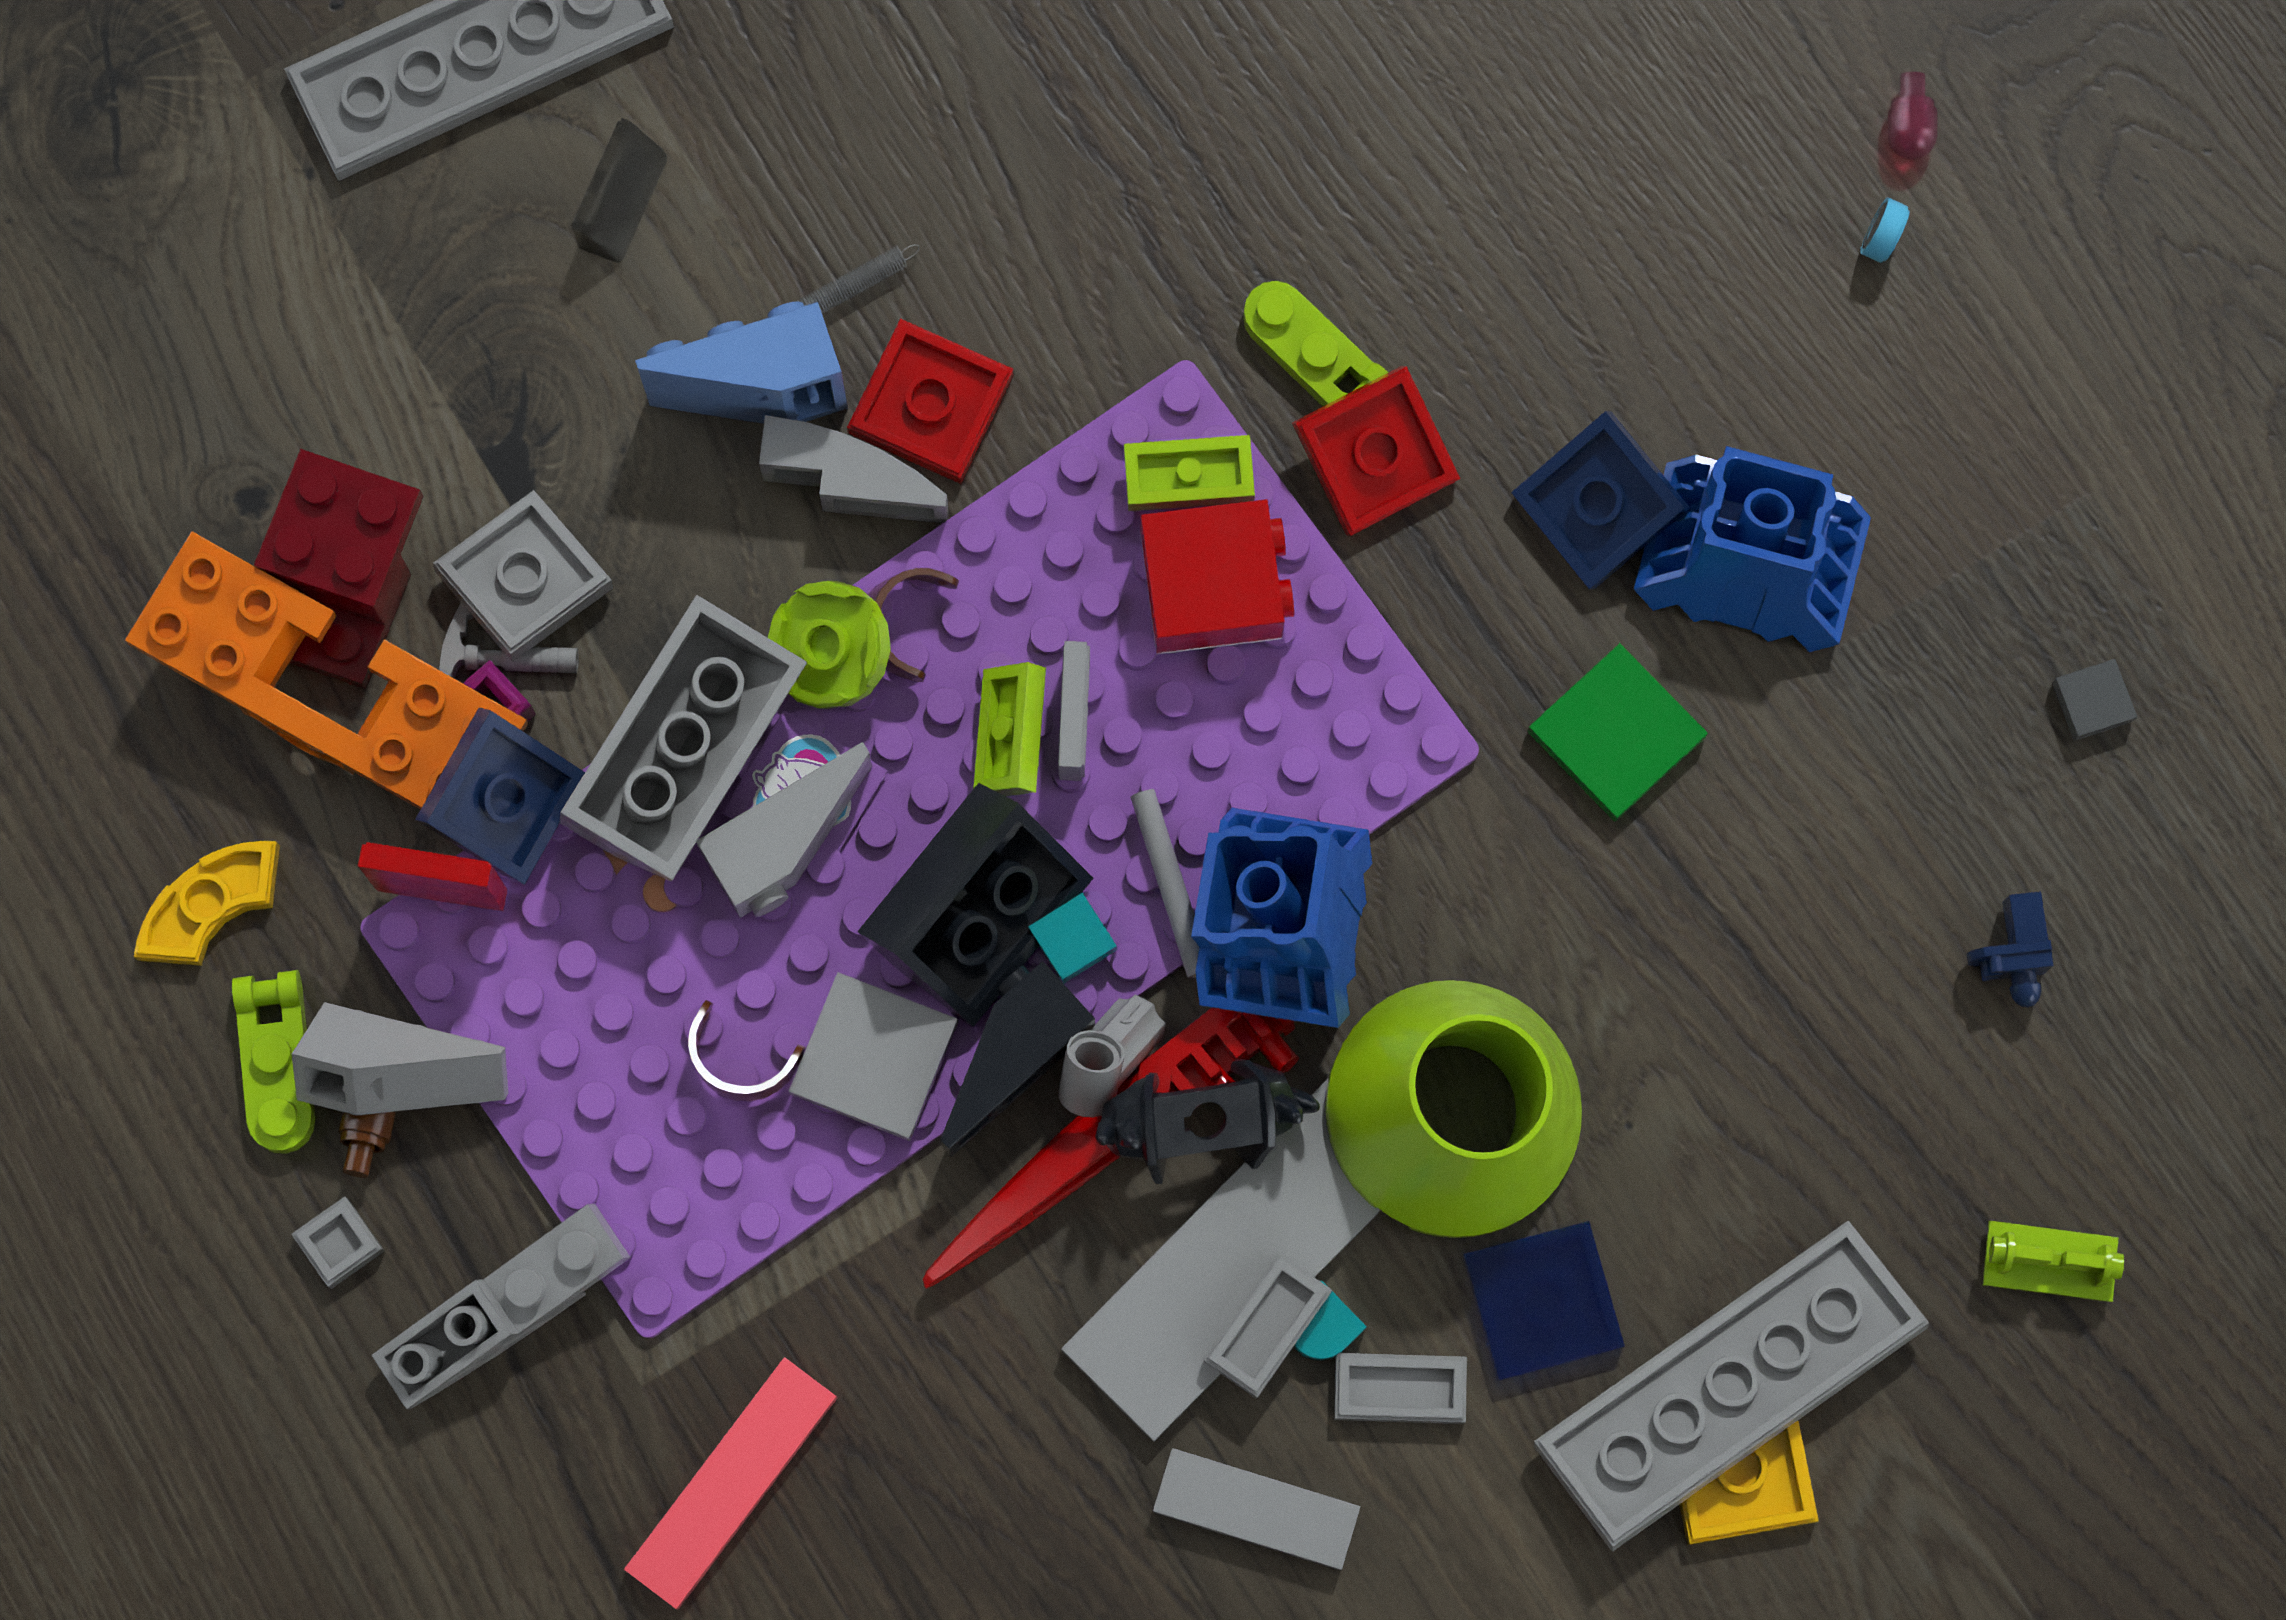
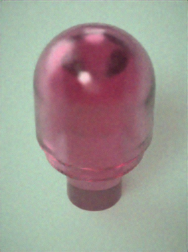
M1905 72L1900 75V97L1891 101V108L1888 110V142L1898 156L1910 160L1920 159L1929 154L1937 142L1938 109L1935 107V101L1925 96V74L1922 72Z

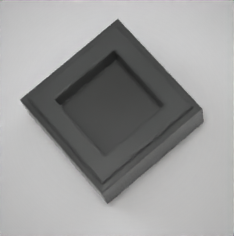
M2116 659L2057 677L2052 682L2074 741L2131 723L2137 718Z

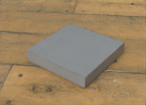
M534 490L433 563L436 574L512 662L613 589L610 577Z
M837 972L789 1093L797 1098L911 1141L958 1025V1019Z

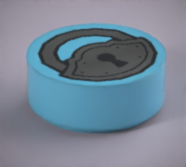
M1887 197L1879 207L1868 228L1860 254L1879 263L1886 261L1892 254L1904 231L1910 213L1908 206Z

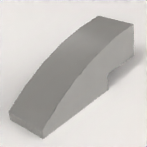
M765 415L759 461L763 481L820 487L819 495L822 510L825 512L944 523L948 520L947 494L918 471L887 452L842 432L804 421Z

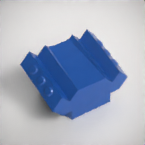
M1726 446L1723 456L1718 460L1693 455L1666 463L1665 478L1690 509L1644 548L1634 590L1653 611L1678 604L1693 622L1701 620L1718 621L1752 630L1753 633L1762 635L1767 642L1794 635L1808 652L1839 645L1871 517L1853 496L1835 492L1832 486L1833 474Z
M1233 807L1220 820L1218 833H1208L1191 937L1199 946L1195 971L1199 1005L1339 1028L1350 1015L1347 985L1356 975L1355 947L1359 920L1362 917L1363 907L1367 904L1363 874L1373 864L1368 829Z

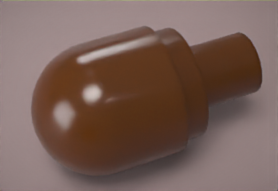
M396 1111L365 1115H353L343 1112L338 1131L341 1134L339 1142L348 1147L343 1173L359 1178L368 1177L373 1154L384 1152L385 1145L390 1142Z

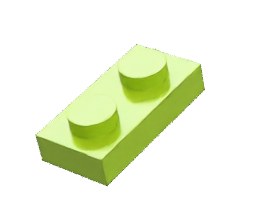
M1250 435L1124 444L1128 511L1212 506L1255 500Z
M1025 662L983 669L973 789L980 783L1004 796L1036 793L1046 667Z

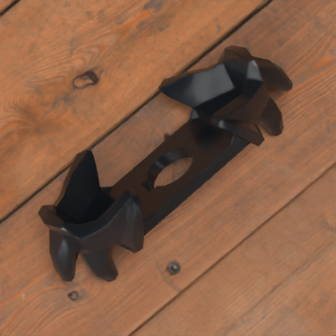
M1237 1059L1231 1063L1230 1071L1246 1079L1239 1082L1174 1092H1156L1160 1082L1157 1073L1150 1072L1146 1077L1134 1082L1125 1091L1104 1104L1095 1138L1098 1144L1107 1145L1115 1155L1144 1161L1155 1184H1163L1166 1158L1235 1147L1238 1155L1251 1169L1258 1168L1267 1154L1276 1146V1137L1291 1129L1293 1124H1300L1303 1121V1114L1317 1112L1320 1105L1309 1093L1291 1087L1283 1072L1252 1063L1250 1060ZM1206 1102H1214L1220 1105L1224 1112V1122L1220 1130L1214 1135L1199 1137L1189 1128L1185 1129L1184 1117H1190L1197 1106Z

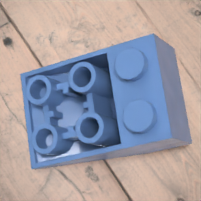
M798 301L782 304L772 309L767 315L768 318L744 325L741 321L726 322L709 330L707 333L708 337L684 345L679 340L663 342L650 348L646 353L647 357L635 360L649 405L654 407L763 424L765 415L807 422L848 409L842 371L818 302L804 306L803 302Z

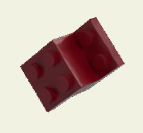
M300 448L255 560L254 567L330 608L335 612L336 618L321 643L305 636L289 663L363 689L367 688L372 676L368 665L383 640L387 638L411 577V572L403 560L401 552L424 497L420 489Z

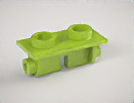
M1989 1221L1983 1285L2113 1302L2115 1279L2120 1280L2123 1275L2124 1254L2117 1253L2119 1237Z

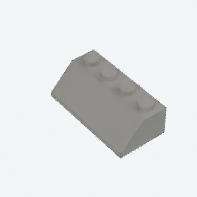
M696 595L561 810L559 823L611 855L672 882L806 666L807 661Z

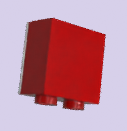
M1268 499L1141 515L1140 535L1156 655L1282 639L1285 624L1284 618L1294 617L1295 615L1294 600L1290 579L1279 580L1276 557L1286 555L1285 535L1282 518L1270 519Z

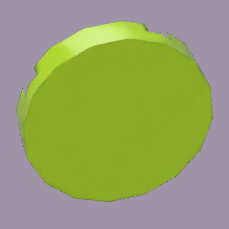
M839 581L805 584L794 591L797 593L791 596L787 603H782L773 615L768 634L770 640L807 661L806 666L788 694L797 702L819 709L852 706L871 694L885 674L891 651L888 623L877 602L858 587Z

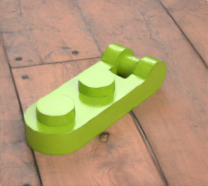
M1279 281L1262 283L1254 288L1247 297L1243 320L1245 329L1250 337L1322 406L1347 394L1342 392L1336 385L1349 373L1360 383L1354 390L1388 373L1382 366L1372 362L1310 301L1288 283Z
M299 970L278 972L277 979L255 981L254 976L233 978L232 995L237 1016L246 1123L250 1135L261 1147L273 1153L287 1154L299 1150L309 1141L315 1126L314 1104L297 1100L292 1052L307 1030ZM280 1004L283 1022L261 1024L259 1007Z

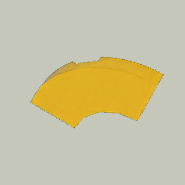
M277 841L240 843L222 848L200 858V862L185 871L170 886L167 885L157 896L142 923L136 941L134 958L138 961L202 966L209 942L226 922L247 911L273 908L280 845Z

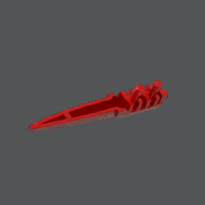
M1212 1007L1140 1063L1118 1088L1117 1095L1129 1088L1134 1082L1146 1077L1150 1072L1158 1074L1160 1082L1156 1092L1160 1093L1232 1083L1235 1081L1230 1076L1233 1073L1230 1071L1231 1063L1237 1059L1249 1060L1259 1051L1275 1070L1285 1073L1299 1060V1057L1280 1036L1282 1033L1287 1036L1295 1029L1294 1021ZM1078 1115L1022 1167L979 1211L929 1267L923 1277L924 1287L927 1289L936 1285L993 1249L1121 1157L1113 1154L1107 1145L1098 1144L1095 1138L1102 1115L1097 1117H1082Z

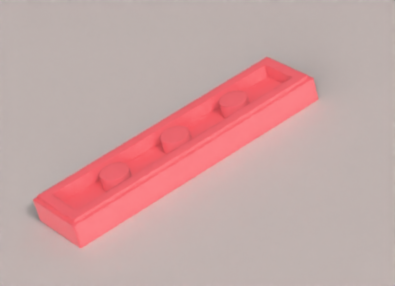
M784 1357L624 1570L672 1607L679 1610L836 1401L837 1396Z

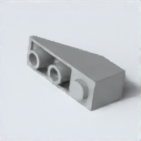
M324 1002L292 1052L297 1100L353 1115L505 1100L508 1095L505 1047Z

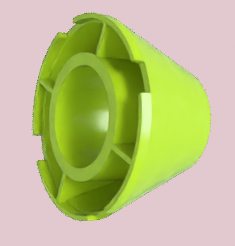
M1455 980L1423 983L1399 991L1374 1006L1358 1021L1343 1042L1333 1062L1326 1089L1325 1112L1330 1143L1335 1157L1351 1185L1375 1209L1378 1208L1391 1218L1409 1226V1229L1427 1235L1448 1238L1475 1237L1504 1229L1520 1221L1544 1203L1559 1186L1570 1167L1579 1142L1582 1121L1581 1093L1576 1072L1564 1045L1543 1018L1530 1007L1501 990L1483 984ZM1442 1046L1469 1048L1483 1054L1501 1069L1511 1085L1516 1103L1515 1126L1510 1140L1504 1149L1483 1153L1467 1151L1448 1143L1429 1126L1418 1105L1415 1088L1417 1068L1425 1051Z

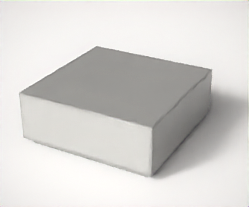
M346 1196L291 1234L330 1289L385 1251Z

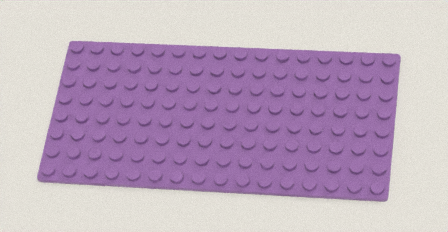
M1188 360L1178 362L852 585L862 589L868 595L876 585L884 580L914 568H931L947 573L959 580L957 589H949L921 580L902 581L895 585L887 594L882 604L881 612L888 623L891 652L902 662L923 671L926 674L924 682L912 681L885 671L884 676L871 694L852 706L819 709L797 702L788 694L698 838H702L732 820L722 814V811L783 710L850 749L863 742L870 753L871 761L888 771L841 850L838 851L831 846H820L796 885L786 890L789 898L782 905L760 917H756L753 911L740 918L701 855L697 843H695L673 881L665 879L664 891L667 898L674 904H677V906L668 912H656L648 907L643 897V887L646 881L655 874L627 862L616 875L611 861L606 857L602 848L559 823L525 885L514 882L497 872L507 888L504 911L398 895L362 921L361 932L427 1028L505 1047L508 1095L505 1100L480 1102L479 1104L561 1222L585 1205L596 1204L631 1257L601 1280L642 1337L650 1339L658 1336L942 1136L992 1008L1001 997H997L981 1019L972 1027L896 969L857 931L973 790L983 669L1025 662L1046 667L1036 793L1006 797L1018 802L1094 878L1082 893L1114 940L1118 950L1067 981L1064 985L1094 1016L1095 1024L1119 998L1129 999L1135 994L1141 996L1184 966L1130 798L1132 795L1149 789L1155 790L1195 915L1208 833H1218L1220 820L1232 807L1368 829L1370 835L1476 760L1479 753L1477 742L1251 439L1255 489L1254 501L1268 499L1270 519L1282 518L1286 555L1277 556L1276 563L1279 580L1290 579L1295 615L1294 617L1284 618L1283 636L1279 640L1156 655L1140 535L1141 515L1207 506L1128 511L1124 444L1247 435L1193 362ZM1064 641L1087 642V646H1090L1085 777H1082L1081 781L1059 780L1058 775ZM588 765L587 767H585V768L582 769V770H583L584 772H586V770L588 769V767H589L590 765ZM466 851L456 855L457 857L478 860ZM1040 947L1035 950L1024 964L1031 972L1043 961L1058 977ZM837 972L958 1019V1025L911 1141H907L790 1095L789 1089L797 1070L789 1082L778 1092L755 1101H735L723 1097L710 1089L699 1076L690 1058L688 1047L689 1030L705 1000L713 1003V1007L700 1036L699 1052L701 1062L710 1074L720 1081L738 1086L758 1085L770 1080L782 1071L798 1044L807 1048Z

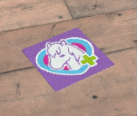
M783 710L723 809L722 814L731 819L739 816L850 750V748ZM871 761L872 768L821 846H831L838 851L841 850L888 770Z

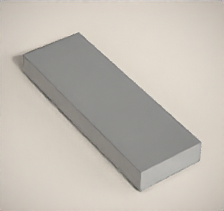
M1172 1448L1153 1513L1341 1571L1361 1506Z

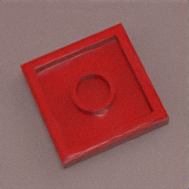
M900 318L847 426L848 434L961 484L1014 376V369Z
M1401 366L1292 422L1345 534L1348 536L1364 530L1461 479L1407 366Z
M366 842V845L362 844L358 868L379 892L504 911L507 888L488 861Z

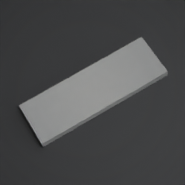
M433 0L286 67L284 70L337 180L340 181L674 28V24L663 0Z
M1328 1079L1312 1094L1320 1105L1319 1110L1315 1113L1303 1114V1121L1300 1124H1293L1291 1129L1277 1136L1276 1146L1267 1154L1258 1168L1251 1169L1245 1162L1061 1348V1351L1153 1443L1220 1375L1219 1372L1203 1362V1359L1277 1254H1282L1315 1278L1381 1211L1378 1208L1375 1209L1356 1191L1343 1173L1335 1157L1326 1125L1325 1102Z
M1847 1221L1534 1441V1448L1613 1552L1925 1331L1929 1322L1852 1224Z

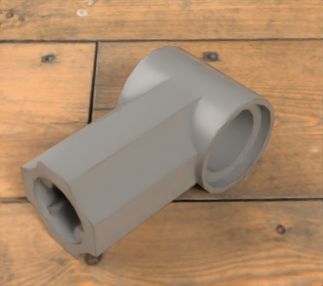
M1136 994L1129 999L1119 998L1091 1030L1078 1032L1070 1038L1066 1046L1058 1088V1098L1067 1110L1082 1117L1102 1115L1104 1104L1117 1096V1091L1121 1084L1163 1038L1166 1023L1157 1014L1153 1003Z

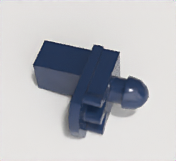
M2041 891L2012 894L2002 902L2008 945L1982 947L1966 953L1969 966H1980L1982 981L2011 978L2012 986L2009 987L2012 999L2021 1007L2027 1008L2034 1006L2041 996V983L2037 982V975H2044L2054 966Z

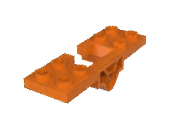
M191 531L125 639L130 647L239 707L244 714L262 723L297 748L318 759L332 763L352 775L355 773L420 810L479 707L493 711L523 732L528 725L527 719L385 639L368 665L370 672L388 681V684L358 734L274 688L305 636L321 643L336 618L335 612Z

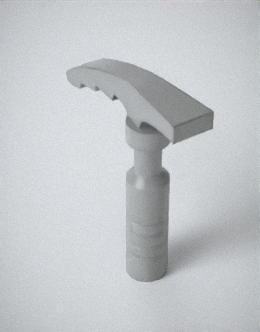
M461 603L444 639L439 666L440 671L454 679L461 666L465 665L466 670H478L480 666H483L489 660L495 666H501L505 671L577 673L579 652L578 648L533 647L512 662L502 650H481L480 645L464 646L462 644V637L468 636V620L473 619V616Z

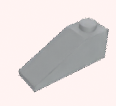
M863 742L697 840L696 843L701 855L740 918L753 911L756 917L765 915L782 905L789 898L786 890L796 885L872 768L870 753Z

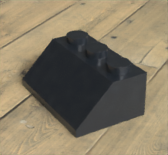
M978 783L857 932L896 969L964 1022L974 1027L999 996L996 990L1000 984L1014 971L1023 966L1039 947L1036 938L1028 926L1080 895L1094 878L1018 802Z

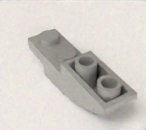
M587 1204L484 1279L474 1280L371 1356L405 1408L412 1409L476 1370L584 1297L586 1295L585 1290L631 1257L596 1204Z

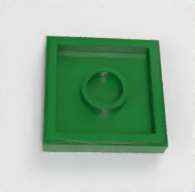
M1621 643L1535 720L1527 730L1536 742L1614 822L1708 735L1706 730Z

